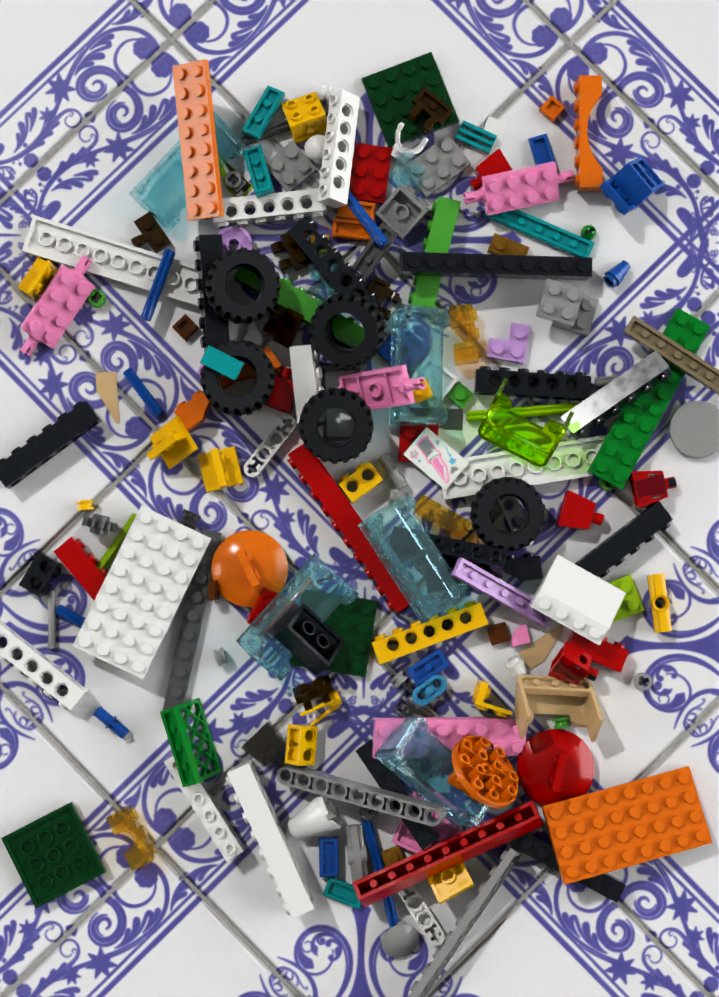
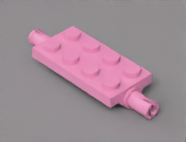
M553 161L482 176L481 188L476 191L463 193V197H466L463 200L465 205L481 201L484 203L485 213L488 216L558 201L559 184L574 182V178H571L574 176L572 170L557 173L556 162Z
M82 255L74 269H69L61 264L20 326V329L29 335L20 348L23 353L31 356L37 344L41 342L54 349L95 287L94 284L84 278L85 272L93 263L91 259Z
M406 364L338 376L339 388L342 387L356 392L359 397L365 400L370 410L413 404L415 400L412 391L425 388V383H420L425 381L423 377L409 379Z

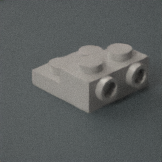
M400 184L375 213L392 230L397 232L402 239L430 211L428 208L429 203L422 197L418 199L414 195L416 191L408 184L406 186Z

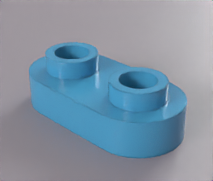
M435 674L413 690V701L420 706L427 705L446 690V679L442 675ZM436 680L441 683L437 688L433 685ZM420 692L425 693V697L423 699L418 698V694Z

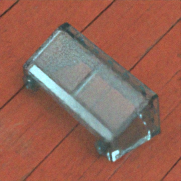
M214 112L220 171L230 159L240 158L244 153L243 149L246 145ZM180 140L129 193L166 228H173L179 223L180 212L186 207Z
M403 305L392 312L391 367L406 364L409 379L418 377L427 379L434 397L418 404L413 403L390 407V426H441L446 424L448 420V411L442 406L443 330L450 324L448 309Z
M407 492L374 512L358 524V526L420 622L423 623L465 597L471 589L469 585L451 576L452 571L414 513L416 510L415 499Z
M313 554L236 641L254 661L282 681L290 673L291 663L289 660L294 655L274 636L287 618L304 603L320 619L325 621L340 603L342 605L352 603L359 593L317 555Z
M420 715L408 716L381 745L374 756L423 799L443 806L446 810V818L456 827H479L489 807L476 802L467 796L466 793L447 782L448 776L454 772L452 751L427 730L429 726L424 717Z

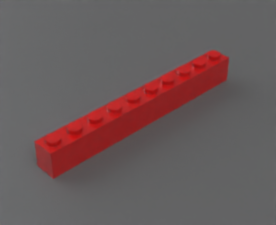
M304 443L288 454L290 459L287 461L293 470L296 468L299 470L301 475L298 477L304 485L308 484L312 490L309 493L314 500L317 501L319 499L323 506L320 509L325 516H331L333 519L331 524L337 533L339 531L342 532L344 535L342 540L348 548L352 547L356 552L353 556L359 564L363 563L367 569L364 572L370 580L374 578L378 584L375 588L381 596L385 594L388 599L386 604L392 612L396 610L399 613L417 599L320 459L311 455V452L305 448Z
M530 801L352 882L358 900L366 907L544 825L533 801Z

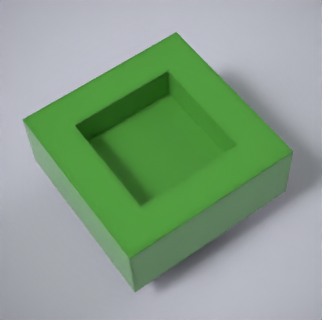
M458 382L447 395V398L461 409L473 396V393L461 382Z

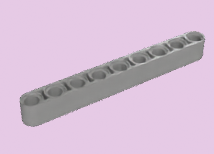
M289 764L277 771V780L283 785L428 826H436L446 817L445 808L439 804L309 768ZM286 770L290 772V778L286 776ZM304 775L307 776L309 780L308 784L303 779ZM322 780L326 782V789L321 784ZM340 785L345 789L344 794L339 790ZM358 790L363 793V799L358 796ZM376 795L381 798V804L376 801ZM395 800L400 803V809L395 807ZM413 806L418 807L419 814L413 811ZM432 811L438 814V820L432 817Z

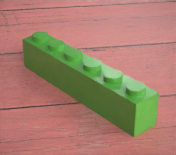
M439 196L438 201L433 202L431 212L434 213L433 220L429 219L426 229L430 231L429 237H424L422 249H425V252L448 253L461 201ZM414 276L412 285L416 287L414 293L410 292L408 303L411 304V310L433 314L442 277Z

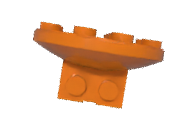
M254 530L240 531L227 537L215 551L211 565L212 578L217 580V590L229 602L242 607H253L264 587L278 594L282 591L288 577V560L281 545L268 534Z
M470 735L463 737L453 747L452 764L454 772L448 776L447 782L466 793L467 796L476 802H480L488 807L504 808L508 806L517 796V781L519 777L505 756V751L501 747H496L493 750L494 744L484 736Z

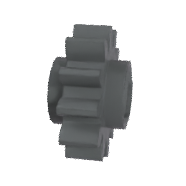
M93 514V518L85 516L83 518L82 525L90 527L89 532L106 535L107 531L116 533L117 524L109 522L110 517Z

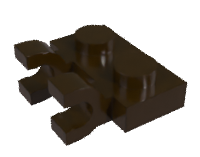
M423 87L412 100V104L415 107L409 112L407 119L414 123L421 112L425 113L430 118L423 125L422 131L428 135L436 124L442 126L454 110L426 87Z
M288 233L280 235L282 241L271 244L273 255L285 249L289 255V258L278 261L281 272L291 267L298 271L313 264Z
M373 276L366 290L369 293L373 291L380 299L377 302L380 306L377 310L378 312L382 311L384 314L383 319L389 321L392 315L391 311L381 307L384 298L397 304L400 294L389 290L391 287L390 283Z
M276 303L268 316L280 320V324L278 326L275 320L269 318L262 331L274 335L273 341L289 349L305 316L290 308L284 311L283 307Z
M329 675L317 677L311 682L303 683L293 688L297 704L303 703L305 711L313 708L311 699L318 696L322 697L324 704L330 702L331 699L328 692L334 691Z

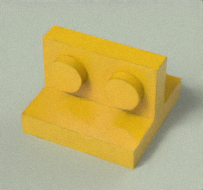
M178 416L174 417L149 437L153 445L151 446L152 450L147 453V456L150 460L162 457L167 467L171 469L199 448Z
M235 446L220 450L215 448L211 449V452L197 455L207 493L244 484Z
M464 863L427 879L440 904L475 886Z

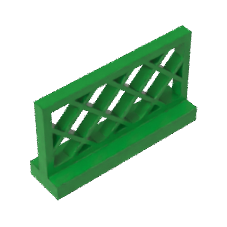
M200 698L160 711L182 786L195 785L221 773L222 769ZM193 704L196 708V715L191 712ZM189 717L194 720L192 726L187 723ZM198 724L201 725V733L197 731ZM186 729L190 731L189 738ZM195 736L199 738L198 745L193 742ZM204 742L208 747L207 752L202 749ZM192 748L196 750L195 756L193 754ZM200 755L205 757L204 764L199 761ZM210 761L213 764L214 771L208 768Z

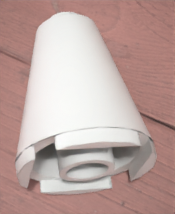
M318 795L288 821L287 832L291 837L298 839L337 830L343 824L337 805H332L330 802L333 800L332 798Z

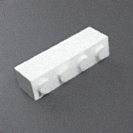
M316 344L289 347L297 424H299L300 415L305 403L309 401L312 395H316L318 391L324 389L321 386L323 373L322 368L319 367L320 352L317 354L314 350L317 347ZM327 410L321 414L318 422L325 420Z

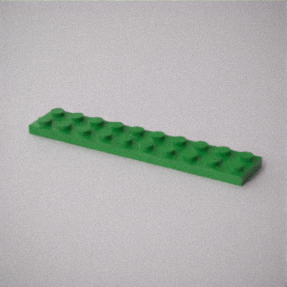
M676 308L662 334L693 354H696L710 325ZM668 362L667 364L672 372L669 379L654 386L651 392L638 397L637 401L632 405L622 408L587 470L588 473L620 491L623 489L685 374Z

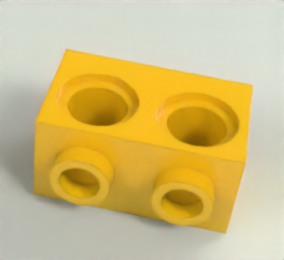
M370 461L367 464L362 462L355 467L357 471L352 475L347 473L340 478L341 483H339V486L352 504L383 482L382 477ZM364 471H371L373 478L369 481L362 478ZM355 482L358 488L356 491L350 492L346 488L347 484Z
M288 724L284 763L297 766L315 765L318 726Z

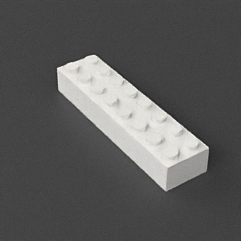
M252 759L230 768L227 772V783L236 792L234 798L237 805H241L244 810L242 816L245 823H250L252 839L254 842L258 841L259 854L262 860L266 859L267 872L270 878H274L276 881L275 890L278 896H282L284 899L283 907L286 914H290L292 919L314 910L315 899Z

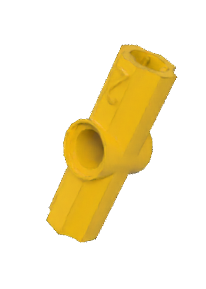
M664 573L647 575L650 597L649 606L652 612L654 633L672 631L669 613L670 601L667 597ZM657 598L663 600L661 608H657L655 605Z

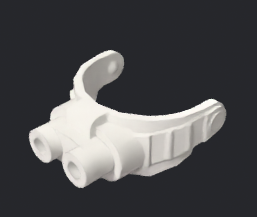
M400 122L395 132L396 142L391 155L395 158L399 156V160L406 163L409 158L411 159L423 150L428 142V138L425 137L414 148L402 147L400 132L404 127V123Z

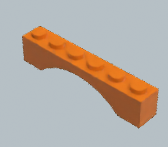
M579 75L577 82H574L573 93L577 94V100H574L573 105L574 112H577V119H574V131H577V137L574 138V149H577V156H574V168H577V175H574V186H577V192H600L602 189L600 185L603 183V168L596 161L591 151L587 128L590 113L602 95V75Z
M269 346L266 349L264 347L260 348L270 359L275 371L274 373L281 370L282 365ZM241 361L244 365L236 381L226 376L220 379L223 390L237 382L255 379L256 373L253 367ZM201 390L191 396L193 399L187 403L183 401L178 404L174 411L188 432L205 421L211 403Z

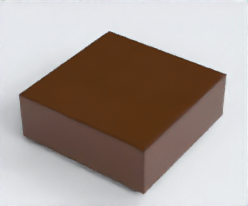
M186 314L172 326L185 341L199 329Z
M217 580L208 581V600L219 599Z
M505 621L486 627L491 645L510 640Z

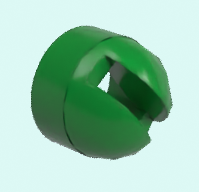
M586 225L582 228L580 235L591 241L596 236V229L592 225ZM588 230H592V232H590V233H588L587 235H585L584 232H586V231H588Z

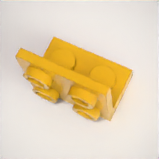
M316 92L281 104L295 144L308 140L316 134L322 135L326 133L327 116Z
M38 256L17 288L37 301L58 269L49 260L45 261Z
M478 679L471 700L475 704L474 707L488 712V708L492 709L493 713L505 718L507 714L512 716L513 712L510 709L484 701V698L488 699L491 688L488 687L489 683Z

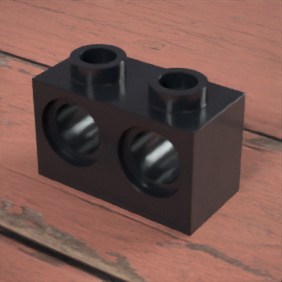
M38 552L19 585L38 597L47 595L52 587L50 583L53 578L56 579L62 571L60 568L62 563L44 552ZM47 561L51 564L49 572H45L43 569V565ZM36 578L41 580V586L38 589L33 586Z

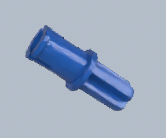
M102 706L93 714L94 717L106 725V729L109 728L120 738L123 739L128 734L129 729L120 723L116 716L113 717L103 709Z

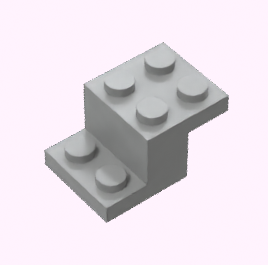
M547 278L536 316L552 321L551 326L588 337L599 299L583 295L584 289Z

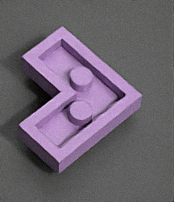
M511 323L508 341L489 338L486 358L524 364L530 326Z

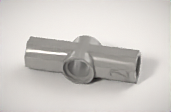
M362 824L345 826L348 844L347 857L351 868L352 882L369 875L367 869L366 845H364Z

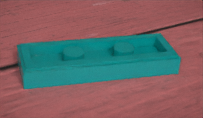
M267 86L243 126L242 134L259 141L284 99L285 93Z
M261 144L243 150L256 197L260 198L274 193V187Z

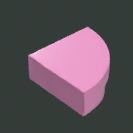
M526 624L520 625L514 631L511 638V647L531 643Z

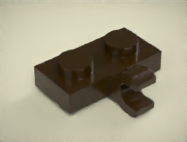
M150 211L134 221L141 232V235L131 239L135 247L140 248L148 242L154 253H159L171 245L170 240Z

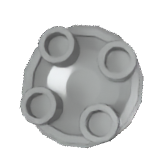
M399 921L397 925L381 934L380 939L383 951L388 956L395 958L410 954L419 942V934L416 928L409 925L406 921Z

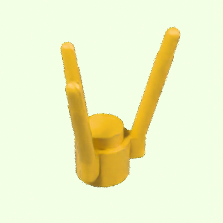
M337 690L328 692L331 699L330 702L325 704L322 702L310 710L301 712L300 716L302 717L327 706L329 709L310 723V725L314 726L331 712L339 709V705L343 703Z

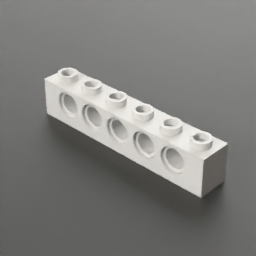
M343 89L331 94L329 98V111L324 136L325 144L322 153L323 160L317 201L334 209L347 205L360 100V97Z
M318 188L271 193L257 198L256 195L223 198L224 216L213 218V224L219 229L229 227V225L244 227L248 223L263 225L267 221H274L276 223L285 222L286 219L300 221L303 217L319 219L323 215H327L326 205L317 202ZM304 202H310L312 206L308 209H305L302 207V204ZM285 204L293 205L290 211L283 209ZM267 206L274 207L271 213L265 212L264 209ZM248 208L256 210L252 215H248L245 212ZM229 210L237 211L233 217L227 216V212Z
M0 620V639L2 637L7 639L6 647L0 645V658L5 662H11L14 665L13 669L18 673L26 674L29 677L28 681L33 685L41 686L44 689L43 693L48 697L56 698L59 701V706L63 709H75L89 690ZM16 649L22 651L21 659L15 657ZM31 661H35L37 663L38 667L36 671H32L30 669L29 665ZM46 673L52 675L53 680L51 683L45 681ZM61 685L67 687L68 692L66 695L60 693L59 688Z
M174 756L165 760L166 767L226 862L243 852L245 846L204 781L183 787Z

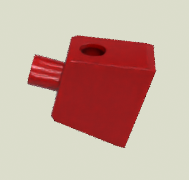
M500 148L475 168V175L477 177L469 181L473 191L481 188L482 176L512 170Z
M282 366L279 376L275 375L274 392L271 394L268 403L264 405L291 415L295 397L293 381L290 380L292 375L290 368Z
M567 490L565 491L555 526L589 530L591 523L601 526L604 515L594 512L596 503Z

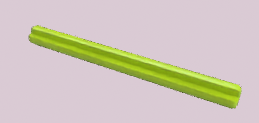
M579 403L466 412L467 422L560 415L565 414Z

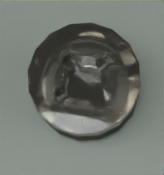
M184 509L182 512L183 516L178 520V523L195 530L196 523L201 519V516Z

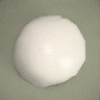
M316 134L310 137L304 145V152L314 165H322V153L325 144L324 135Z

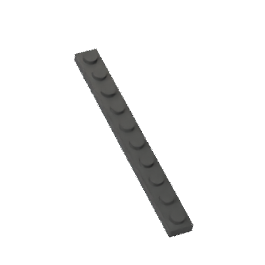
M204 529L201 534L210 537L211 541L190 582L163 710L185 703L207 603L208 581L212 580V559L219 546L222 534L219 532Z

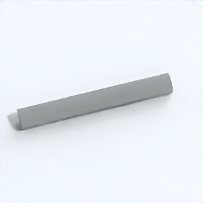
M56 591L48 592V649L56 648Z

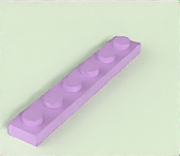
M462 557L458 558L451 576L541 627H548L551 618L529 606L532 597Z

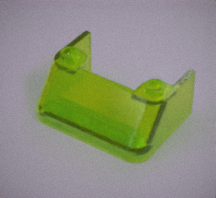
M504 378L478 428V434L482 439L535 466H546L567 431L574 412L570 411L564 424L550 420L543 428L510 411L512 401L507 395L501 393L508 380Z

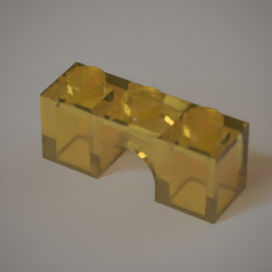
M472 304L449 306L450 329L460 328L465 331L467 336L464 342L453 345L455 366L476 364L479 358H482L481 347H477L476 340L479 339V329L475 328L474 323L477 320V311L473 309Z
M420 494L411 510L414 514L438 525L444 531L460 540L464 537L471 524V521L423 494Z
M128 805L110 814L106 819L114 835L128 832L133 836V847L123 853L133 871L153 861L156 857V850L152 843L149 844L146 838L148 834L143 825L140 826L137 820L139 818L138 812L131 805Z

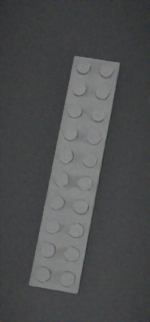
M510 848L502 853L500 857L502 861L498 867L495 865L489 873L491 877L487 883L483 882L478 889V896L476 899L472 898L466 906L468 911L464 916H459L455 922L457 927L453 932L450 931L444 938L446 943L442 948L439 947L432 956L434 958L433 962L424 967L421 972L422 978L419 982L416 980L410 988L412 992L408 997H425L522 856V852L515 848Z

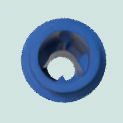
M622 260L605 272L604 282L611 288L619 286L631 268L629 263Z

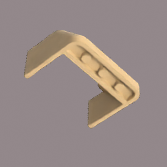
M523 674L518 677L515 692L514 718L520 739H524L528 725L534 719V714L568 715L573 725L587 727L591 742H595L603 723V717L593 686L589 680L583 678L579 685H574L544 675Z

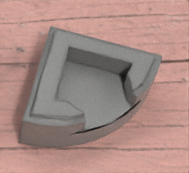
M250 323L244 341L262 347L263 337L261 331L255 324Z

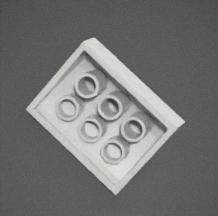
M557 554L529 606L600 646L626 593Z

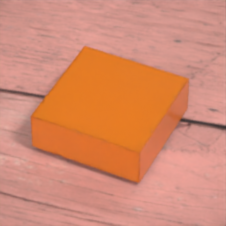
M551 95L539 108V112L553 123L566 107Z

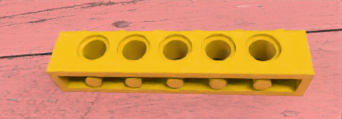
M473 600L465 603V607L458 610L457 607L446 610L447 614L440 616L438 613L429 616V621L422 623L419 620L411 623V627L404 630L403 627L392 630V635L385 636L384 633L374 637L375 641L371 643L379 665L487 625L488 621L481 602L476 603ZM467 612L470 615V621L464 624L460 621V615ZM445 619H450L452 622V627L449 630L442 628V622ZM426 626L434 628V634L431 637L424 635V628ZM410 632L416 635V641L411 644L405 640L406 635ZM391 639L398 641V648L395 650H390L387 647V643Z

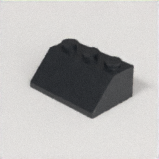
M304 603L287 618L274 636L315 675L330 667L345 642Z

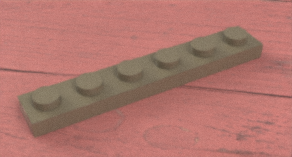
M636 316L632 317L622 332L623 334L651 352L657 350L665 361L719 395L718 369Z

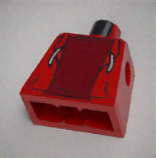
M634 471L629 476L636 509L667 498V489L676 488L677 486L675 477L664 478L663 471Z
M566 641L552 660L548 676L579 685L584 677L595 681L599 671L590 667L591 655Z

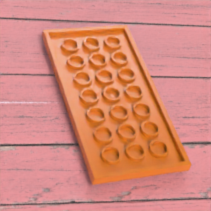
M689 766L541 806L563 885L712 843Z

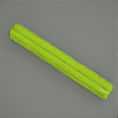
M133 513L97 563L99 569L104 567L107 570L114 561L137 514Z

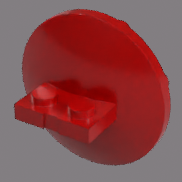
M547 729L531 736L523 746L516 765L521 787L531 799L541 805H548L586 794L592 784L595 770L593 756L586 743L577 735L563 729Z

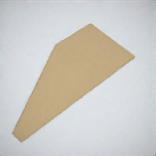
M116 371L95 373L96 390L114 421L120 423Z
M562 624L519 652L529 670L546 660L564 627Z

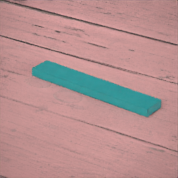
M518 209L489 216L485 212L483 214V217L575 257H589L594 246V242Z

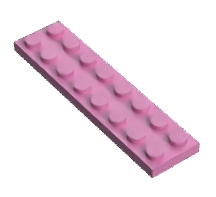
M502 716L374 718L372 757H452L454 745L463 737L470 735L486 737L494 744L493 750L496 747H501L505 751V756H519L523 746L526 744L527 731L524 739H520L514 716H507L506 718Z

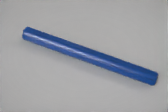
M362 819L363 831L373 868L376 872L384 868L372 821ZM392 895L382 899L390 928L399 922Z

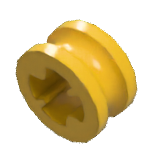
M94 500L76 501V504L79 506L77 511L94 510V507H92Z

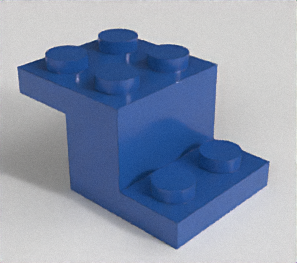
M642 156L628 162L612 178L600 185L603 189V194L613 201L616 210L623 213V215L638 208L653 193L665 186Z

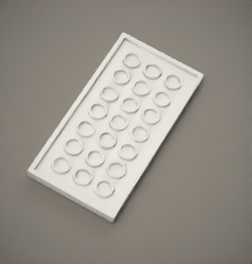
M141 505L72 646L144 679L211 538Z

